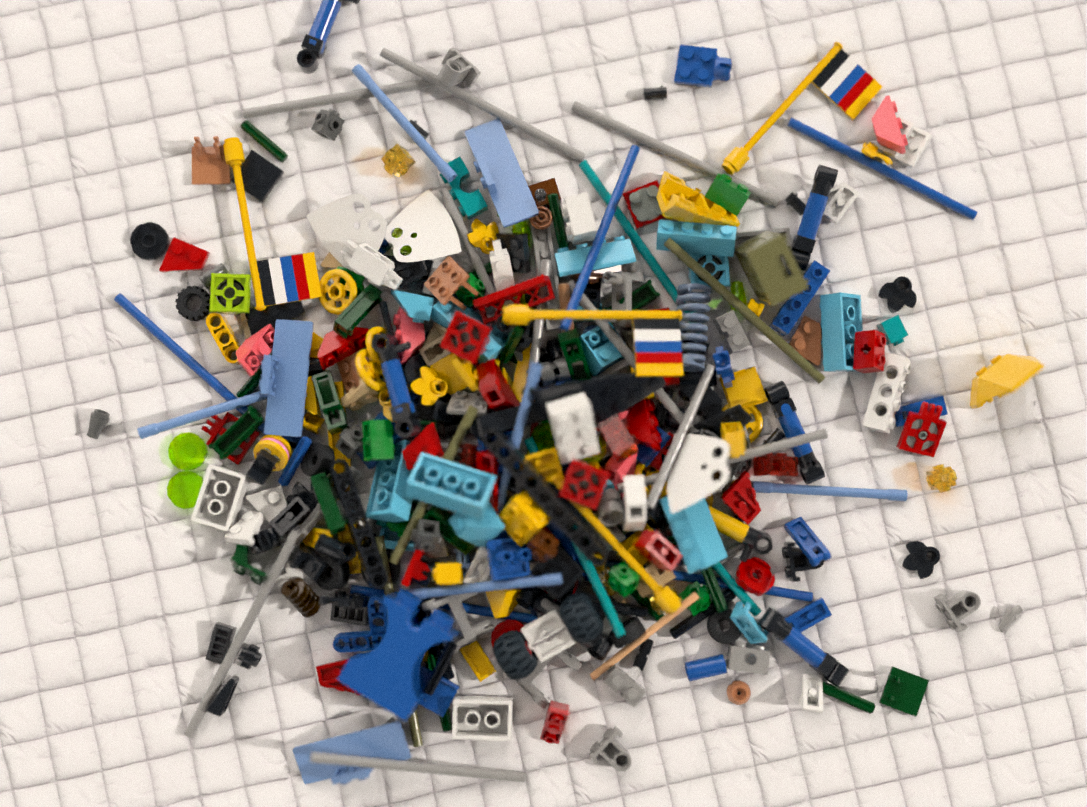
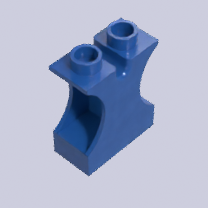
M400 589L397 595L391 593L382 599L387 610L388 623L381 643L373 651L358 653L349 658L337 680L406 721L414 714L425 694L420 681V666L425 653L436 643L451 641L458 636L459 631L452 628L455 622L454 618L438 609H434L431 616L424 619L422 624L419 623L417 615L420 611L418 605L421 599L407 590Z

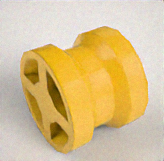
M750 298L746 306L759 317L765 304L757 303L755 299Z

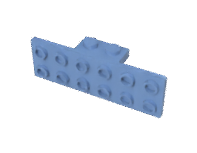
M497 118L466 130L465 135L476 160L473 162L477 173L481 172L482 174L480 181L483 188L488 189L503 227L506 228L539 215L538 208L500 119Z
M276 320L272 355H264V360L261 362L262 379L259 381L260 394L268 396L264 434L292 437L302 436L313 322Z
M399 721L293 748L304 784L331 778L332 784L340 783L344 785L354 779L364 780L368 778L374 769L310 762L311 752L401 761L411 758V753Z

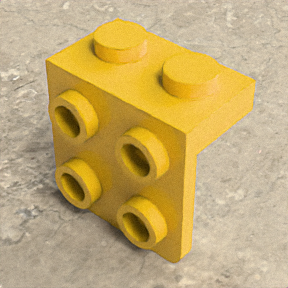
M453 353L430 365V368L437 372L438 377L446 381L448 385L447 393L450 395L468 386L472 392L479 389L477 369L472 363Z
M526 490L514 497L498 514L505 526L504 529L519 546H523L538 530L551 520L549 515Z

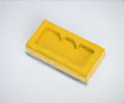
M478 641L460 648V652L480 682L497 671Z

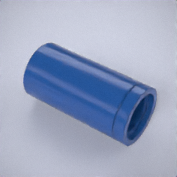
M723 654L685 662L689 682L727 673Z

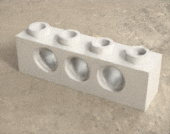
M885 352L886 362L884 371L877 373L862 426L870 430L890 434V431L895 426V413L900 409L901 400L899 399L901 393L905 391V378L910 373L911 363L905 356ZM897 371V376L894 379H890V374ZM892 389L891 396L885 398V392ZM882 408H887L886 414L880 416V410Z

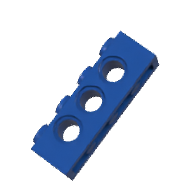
M815 260L810 263L802 275L804 279L809 280V283H807L808 288L786 299L769 324V327L782 336L788 335L830 273V270Z

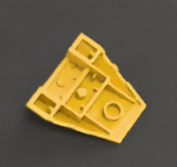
M664 171L656 198L662 215L665 218L684 222L739 227L740 222L736 215L705 198L700 193L701 190L696 187L693 190L685 185V180Z
M996 355L990 360L991 364L987 368L985 366L980 368L976 372L977 376L972 379L970 407L972 409L979 408L986 402H993L994 399L992 397L998 396L1002 398L1015 392L1045 366L1033 356Z

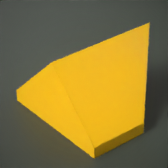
M522 588L485 592L495 619L506 618L511 614L518 604L516 597Z

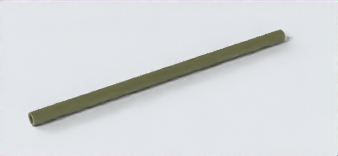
M671 238L666 240L663 244L818 384L825 379V376L675 241Z
M384 535L376 536L374 539L388 576V583L383 587L386 596L394 593ZM415 710L414 714L408 718L413 747H420L423 745L417 710Z

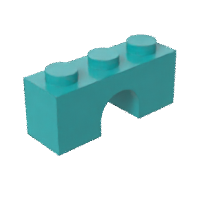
M459 156L448 162L449 166L456 172V178L448 182L441 173L439 175L444 184H449L451 188L449 193L453 200H458L460 204L458 209L462 217L466 216L470 220L489 210L479 189L472 193H466L461 189L462 182L470 177V173L462 158Z

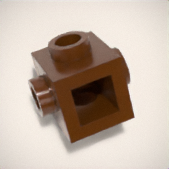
M541 528L535 533L525 548L530 549L531 555L535 560L544 563L548 558L552 560L558 552L556 547L559 541L554 535L547 533Z

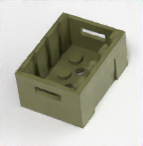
M765 231L734 247V252L757 299L763 300L773 307L807 289L809 280L804 279L785 241L788 237L780 233ZM780 255H783L792 273L791 275L788 274Z

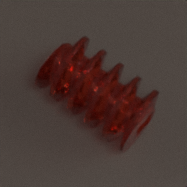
M472 443L461 444L459 448L462 449V452L456 453L461 459L455 460V462L476 469L474 464L476 463L475 456L476 452L480 451L476 448L482 447V445Z

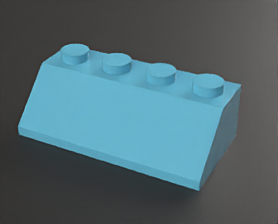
M659 220L656 250L670 251L663 244L668 238H671L687 253L733 257L737 227Z
M620 236L613 238L614 242L606 243L605 239L593 270L636 262L630 239ZM587 243L576 245L574 250H569L568 247L557 249L558 253H554L558 276L562 277L581 273L591 246L588 247Z
M840 292L820 295L819 306L821 310L820 325L822 328L824 372L856 371L853 369L855 332L863 331L861 295Z
M454 293L453 296L458 299V296ZM451 300L445 306L438 301L432 307L430 316L434 322L448 329L456 311H460L483 323L482 316L472 307L469 308L463 303L467 308L462 310ZM491 330L488 336L490 343L486 345V351L479 355L477 362L481 364L493 358L496 359L501 354L507 340L496 337Z
M398 441L394 445V459L377 463L366 509L367 518L393 523L408 521L413 498L407 496V481L413 470L408 471L402 451L411 443L410 441Z
M421 452L407 481V496L482 521L489 505L496 476Z
M668 495L660 499L689 574L707 568L728 557L705 498L672 514Z

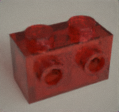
M616 414L597 425L618 463L639 452L636 446L639 442L634 434H629L628 429L630 427L625 418L621 420L619 415Z
M773 453L754 457V476H798V457L787 456V453H775V456H773Z

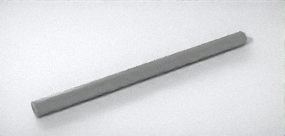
M707 364L647 498L646 507L654 509L715 371L713 365Z

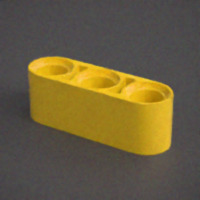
M218 313L209 314L206 318V325L224 358L229 363L239 365L238 359H231V354L237 351L241 345L227 319ZM220 318L219 326L214 327V319ZM228 334L230 340L223 344L222 337Z

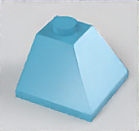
M391 289V294L407 316L413 318V322L424 324V320L430 321L434 298Z
M490 502L482 521L457 512L448 520L458 537L479 548L481 546L485 548V542L493 540L505 528Z

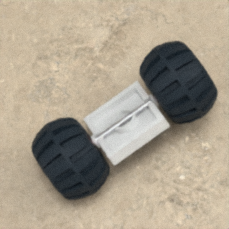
M586 594L571 595L561 604L559 608L560 616L556 609L522 627V632L508 631L500 635L493 645V651L505 675L510 679L526 678L535 670L537 657L542 663L575 644V641L586 643L598 637L604 628V624L592 600Z

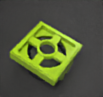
M211 273L209 311L230 315L249 314L251 275Z

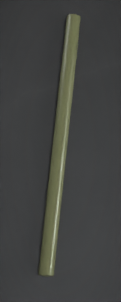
M471 405L469 406L442 459L452 462L479 409ZM421 500L418 503L389 559L391 563L397 565L411 540L412 530L416 529L419 519H422L430 503Z

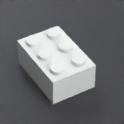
M588 192L565 197L561 211L563 221L567 226V240L571 241L572 246L594 241L597 229Z
M584 392L546 403L555 447L562 464L571 462L573 458L578 460L600 453L591 405Z
M209 464L191 520L229 532V529L236 523L250 477L241 472Z
M455 695L453 699L452 739L511 741L513 697Z

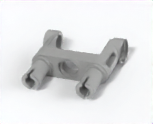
M605 271L603 277L608 279L603 278V281L612 284V311H632V282H643L644 273ZM621 294L625 296V300L622 304L619 303V297ZM603 319L605 322H612L615 326L625 327L627 331H633L632 319Z
M478 593L432 597L419 604L422 612L429 609L430 611L446 603L449 604L464 635L453 640L457 644L454 654L460 648L477 641L479 636L494 630L490 618L475 626L471 624L462 605V601L478 595Z
M565 650L556 654L569 667L572 666L577 671L583 665L575 656ZM553 657L542 663L537 658L535 670L528 677L516 680L517 684L528 692L532 699L543 709L547 707L549 701L531 682Z

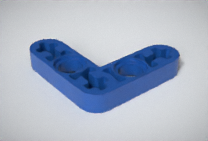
M374 594L368 601L370 631L338 633L333 640V648L337 652L372 651L380 644L378 637H382L383 640L388 623L387 610L382 600L384 598L382 595ZM374 601H378L380 604L379 612H376ZM376 618L383 619L384 624L382 626H377L374 624L373 620ZM359 637H363L366 639L367 643L365 645H359L357 644L356 639ZM340 639H343V642H345L344 646H341V643H339Z

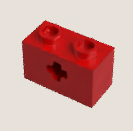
M877 330L855 332L854 370L861 373L884 371L886 362L884 356L886 337L884 333Z
M643 530L634 544V547L660 570L673 571L683 556L657 531Z

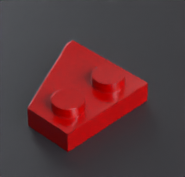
M173 237L159 271L166 273L168 271L203 270L210 252Z
M434 422L430 423L402 451L408 471L414 469L421 452L443 458L444 452Z
M744 471L720 499L745 524L749 525L761 512L759 502L756 500L755 489L752 488L749 479L751 476L749 472Z
M348 659L316 666L320 686L361 695L337 680Z

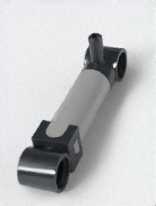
M537 586L523 587L516 597V602L521 607L531 610L530 613L537 618L556 609L560 616V606L554 602L555 599L546 592L542 593ZM601 632L594 640L579 644L585 647L592 657L603 661L612 648L613 641Z

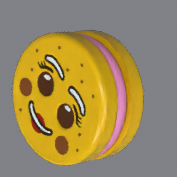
M264 435L253 450L255 459L261 449L279 459L273 471L282 470L292 455L290 444L279 435Z

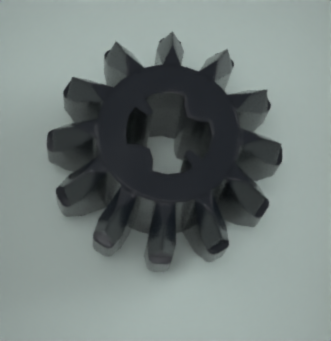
M273 527L260 531L258 534H254L252 538L255 542L252 546L248 545L252 554H261L280 546L281 537Z

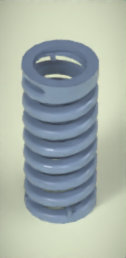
M694 283L678 286V297L676 299L678 307L675 311L680 309L683 314L680 320L681 341L685 340L695 343L707 341L706 335L697 333L708 331V326L699 323L709 321V316L700 313H708L710 311V306L701 304L711 301L709 295H711L712 289L710 287ZM692 289L704 290V292H691V291H692ZM684 301H691V302H696V303H688V304H686V303H684ZM683 311H689V312H694V313H687V314H686V313H684ZM685 320H686V321L695 322V323H686V324H685V323H683L682 321H685ZM684 330H685V331L695 332V333H686V334H684V333H682L681 331H684ZM681 343L682 351L703 353L707 349L702 344ZM682 353L683 372L704 371L705 356Z

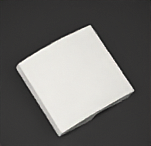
M900 118L903 126L900 131L902 135H906L908 145L905 146L906 153L900 154L883 145H879L878 150L895 161L913 169L932 136L930 133L914 127V123Z

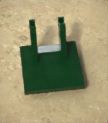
M236 544L234 555L230 558L234 568L233 571L241 576H244V574L250 576V580L258 585L264 584L267 574L248 564V545Z
M892 666L879 703L916 717L929 680Z

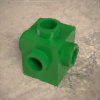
M471 272L468 274L470 277L466 282L474 287L479 294L477 296L474 295L462 284L454 292L458 299L469 308L474 305L473 300L481 298L485 294L483 282L478 280Z
M624 561L618 566L614 565L609 570V586L624 598L638 588L640 575Z
M697 581L688 585L684 591L678 594L681 602L694 592L699 596L698 600L687 607L693 617L700 611L706 610L712 603L708 588L705 585L701 586Z

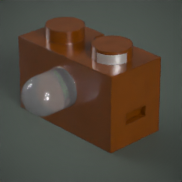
M555 178L528 186L537 207L544 206L550 210L547 196L551 193H557L561 203V196Z

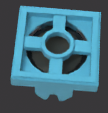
M689 253L692 258L722 285L730 287L728 256ZM688 267V277L691 283L710 287Z

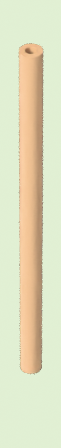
M692 593L681 602L682 605L676 612L671 615L669 613L664 615L646 629L639 638L626 645L590 674L591 678L596 680L698 600L699 596L697 593Z

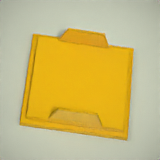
M755 367L733 372L735 380H732L733 387L725 388L722 377L719 378L729 408L740 404L746 409L768 402Z

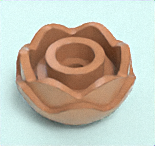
M539 206L537 207L539 215L529 218V221L534 228L544 230L552 224V214L548 208Z
M740 680L734 681L727 687L728 700L736 705L745 704L751 696L749 685Z

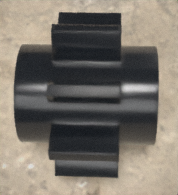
M253 644L249 648L244 646L238 657V660L242 661L240 666L248 670L251 666L257 667L262 658V654L258 652L260 647Z

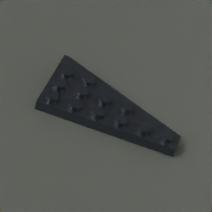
M634 370V373L621 375V373H616L603 377H591V380L580 382L573 380L560 384H549L548 387L538 389L532 387L529 391L548 419L546 403L584 392L591 405L594 425L597 428L664 387L667 383L662 376H636V370Z

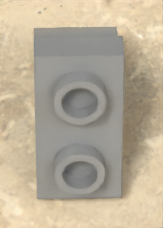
M453 47L449 49L441 62L444 66L438 74V79L449 87L464 81L467 84L466 86L470 88L481 72Z
M961 591L950 599L944 594H938L934 597L937 602L935 606L940 613L946 615L948 618L946 622L949 627L960 632L968 628L966 624L960 623V621L976 611L981 604L980 597L971 591ZM970 596L971 603L967 606L965 599Z
M615 726L613 729L609 728L604 733V739L600 743L596 742L590 748L589 756L596 763L598 761L597 756L601 754L616 770L626 771L630 768L632 761L629 752L615 739L617 735L619 737L623 735L622 731ZM620 755L626 757V761L622 764L616 762L617 757Z

